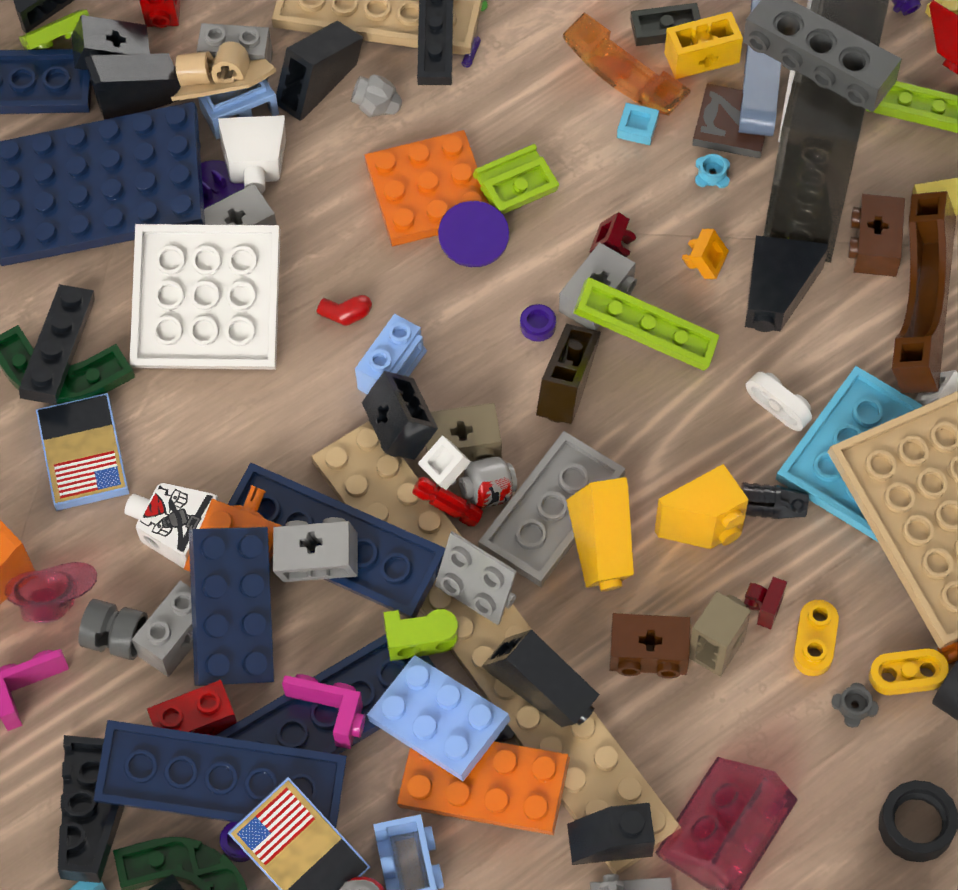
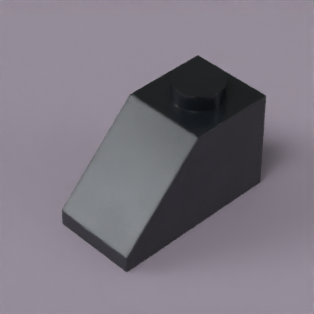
M650 803L607 807L567 824L572 865L653 857L655 838Z

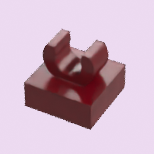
M618 212L601 222L589 252L591 253L600 242L624 257L629 256L631 251L624 248L621 241L628 245L636 239V235L632 231L626 230L630 219Z
M773 577L768 590L756 583L749 584L744 604L749 609L760 611L757 625L772 629L784 598L787 581Z

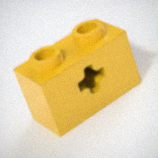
M731 11L667 28L664 53L675 79L740 63L743 37Z

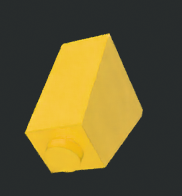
M626 477L591 482L566 500L586 588L599 586L601 592L623 587V580L634 575L629 493Z

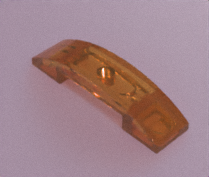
M585 12L563 33L564 40L587 66L613 88L644 107L657 109L659 113L669 116L691 92L689 88L667 72L663 71L660 75L656 74L611 41V31Z

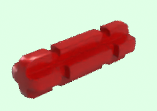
M420 477L414 485L412 493L422 500H429V504L453 518L459 517V521L467 526L475 527L480 521L483 514L481 508L472 503L466 504L465 499L448 489L445 490L441 486L436 487V483L427 477Z

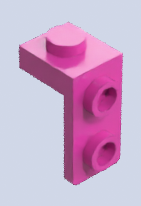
M61 649L55 651L45 650L34 655L29 661L18 665L8 664L0 667V719L7 731L23 726L11 692L67 671L69 666Z
M297 674L295 677L284 676L282 685L285 696L339 708L333 730L335 746L351 749L354 737H361L365 724V714H361L363 708L361 692L356 691L353 686L345 683H334L333 686L318 683L317 679L304 674Z

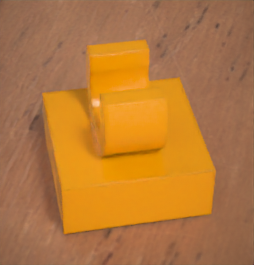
M702 229L698 239L689 240L688 244L692 252L690 255H682V260L688 268H697L704 279H717L729 250L715 229Z

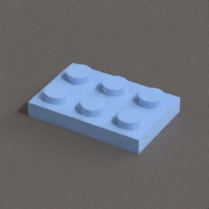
M416 655L412 657L367 714L371 723L461 781L465 780L510 721L507 712Z

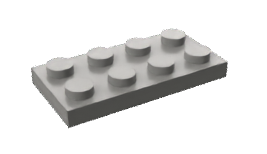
M563 431L479 540V548L510 566L534 584L542 587L575 543L566 500L591 482L624 477L626 468Z

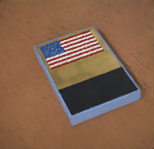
M108 393L36 409L56 511L129 494Z
M289 777L280 783L228 832L232 839L279 890H339L345 882L354 877H361L370 868V865Z

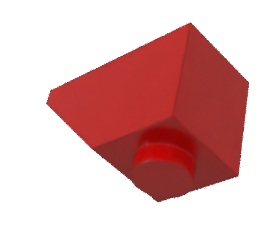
M932 0L929 8L937 53L945 58L942 65L958 75V15Z

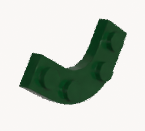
M19 325L0 334V367L8 380L18 390L34 351ZM117 344L82 362L70 365L56 405L105 394L135 378L133 369Z
M163 837L113 850L121 890H135L154 885L171 874L174 875L177 881L193 885L198 890H248L242 875L231 860L215 849L202 844V841L185 837Z

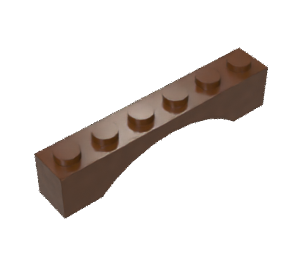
M947 191L912 194L909 214V297L903 326L895 338L892 371L902 394L939 392L956 216Z

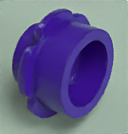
M892 0L894 4L893 10L896 13L901 11L904 16L909 15L921 7V0Z

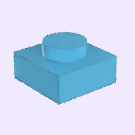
M626 103L617 129V138L651 145L659 119V110Z

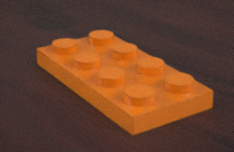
M494 741L465 780L461 781L410 748L397 805L400 808L554 835L570 757L565 753Z

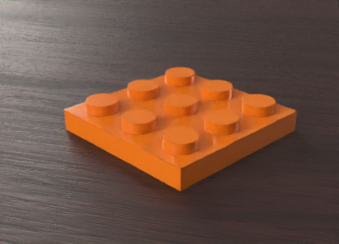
M465 130L364 154L368 173L392 247L437 236L441 219L449 209L459 203L466 201L488 203L480 189L479 181L473 177L477 165Z

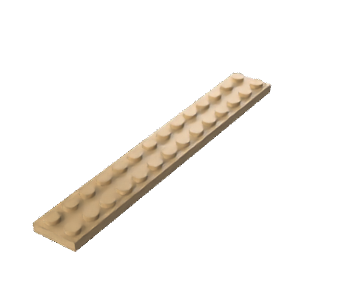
M369 421L311 456L312 463L342 503L446 548L452 531L461 536L443 511L429 504V500H422L412 493L418 477L403 457H392L385 454ZM434 582L420 609L424 616H427L431 611L445 609L456 616L458 621V641L450 651L484 698L509 714L510 721L508 725L514 732V739L519 746L569 755L570 761L561 803L574 821L611 806L650 803L655 838L654 850L680 833L681 826L594 711L581 725L574 724L561 727L482 667L505 638L531 630V627L514 605L509 609L505 607L501 622L497 625L454 597L446 594L436 587ZM642 858L607 861L605 863L613 874L619 875Z

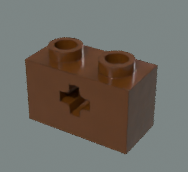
M862 194L860 206L853 207L850 228H856L857 231L856 237L850 238L848 258L854 259V273L897 276L902 258L905 198Z
M613 613L609 671H618L619 674L624 676L657 673L662 678H677L680 675H687L691 617ZM646 645H653L654 651H647Z

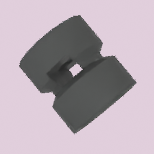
M92 599L86 607L81 620L78 635L79 645L99 652L109 648L111 655L134 660L138 655L132 638L148 620V615L146 612L128 607H123L118 611L116 604Z

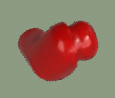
M366 295L352 297L341 304L323 298L317 307V314L341 325L348 326L365 318L372 308V302Z

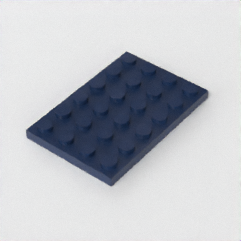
M193 101L0 141L1 266L135 240V224L205 225L198 110Z

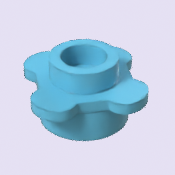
M708 154L696 160L695 165L698 168V175L695 177V183L698 186L716 185L719 188H725L729 185L730 179L727 176V170L730 168V162L728 159L718 154Z

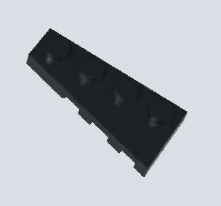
M64 735L63 747L65 756L62 763L63 794L61 795L60 807L62 823L59 829L58 872L60 879L94 883L101 882L125 807L93 801L104 739Z

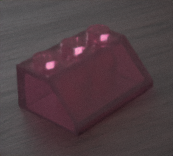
M717 757L677 818L678 827L674 833L662 841L655 853L659 858L709 890H742L798 799L775 771Z

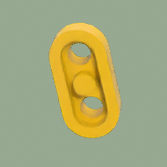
M812 600L806 603L799 616L793 660L797 669L808 676H819L827 672L834 657L839 615L836 608L825 600ZM821 613L825 616L826 620L817 621L813 615ZM811 648L818 649L821 655L813 657L808 653V650Z
M930 648L886 653L878 656L873 661L869 671V681L877 692L884 695L930 691L941 686L948 674L949 666L943 654ZM920 669H930L933 673V676H924L920 672ZM890 673L894 676L895 680L888 682L883 679L882 674Z

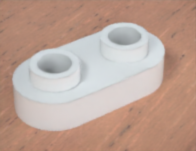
M757 372L747 381L746 389L753 400L789 428L801 431L812 420L811 406L808 401L801 395L791 393L782 386L781 381L772 373Z

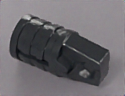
M742 482L741 489L749 499L746 510L747 516L769 517L771 519L806 517L809 503L807 493L780 485L770 486L769 484L759 485L758 483L748 484L747 482Z

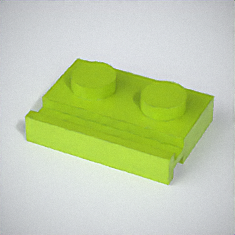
M87 9L77 10L20 36L19 39L25 50H45L54 45L52 40L62 35L66 39L71 38L80 16H89Z
M535 144L478 167L473 173V177L479 181L480 189L488 203L497 208L502 214L554 193L559 187L558 181L543 156L540 157Z

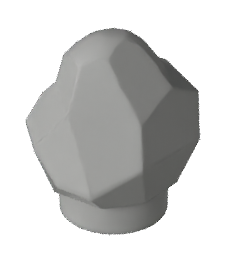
M375 74L371 75L369 79L359 76L352 93L351 102L358 104L359 109L369 117L394 115L400 110L402 106L401 97L390 81Z

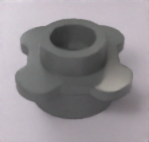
M853 683L842 694H835L831 701L832 707L841 712L844 716V723L851 728L858 727L860 721L868 716H876L879 710L877 702L872 701L870 692L861 683ZM856 702L859 707L853 708L851 704Z

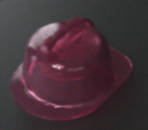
M71 562L39 571L22 573L12 578L6 584L5 595L8 601L19 607L24 621L50 623L64 617L74 605V600L92 589L97 582L98 574L95 568L87 563Z

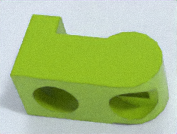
M437 609L431 611L427 616L400 620L399 610L383 612L390 661L408 659L414 655L420 657L443 653L451 650L458 641V621L456 616L448 610Z

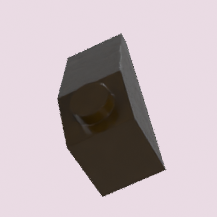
M570 324L565 325L541 380L536 416L547 418L552 422L572 424L580 405L600 340V331Z

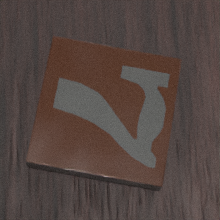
M707 83L693 137V146L761 158L765 136L738 133L743 90Z

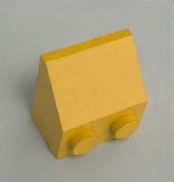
M722 464L658 499L655 533L659 538L712 549L721 543L723 546L729 545L742 534L749 499L725 465Z

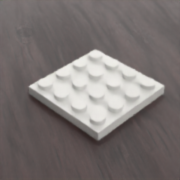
M135 224L130 342L131 368L276 370L281 232L279 225Z

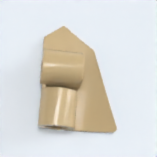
M228 41L219 46L216 57H213L209 51L182 54L176 57V74L181 87L178 93L172 96L171 99L172 101L250 88L277 71L266 59L250 61L245 47L237 42Z

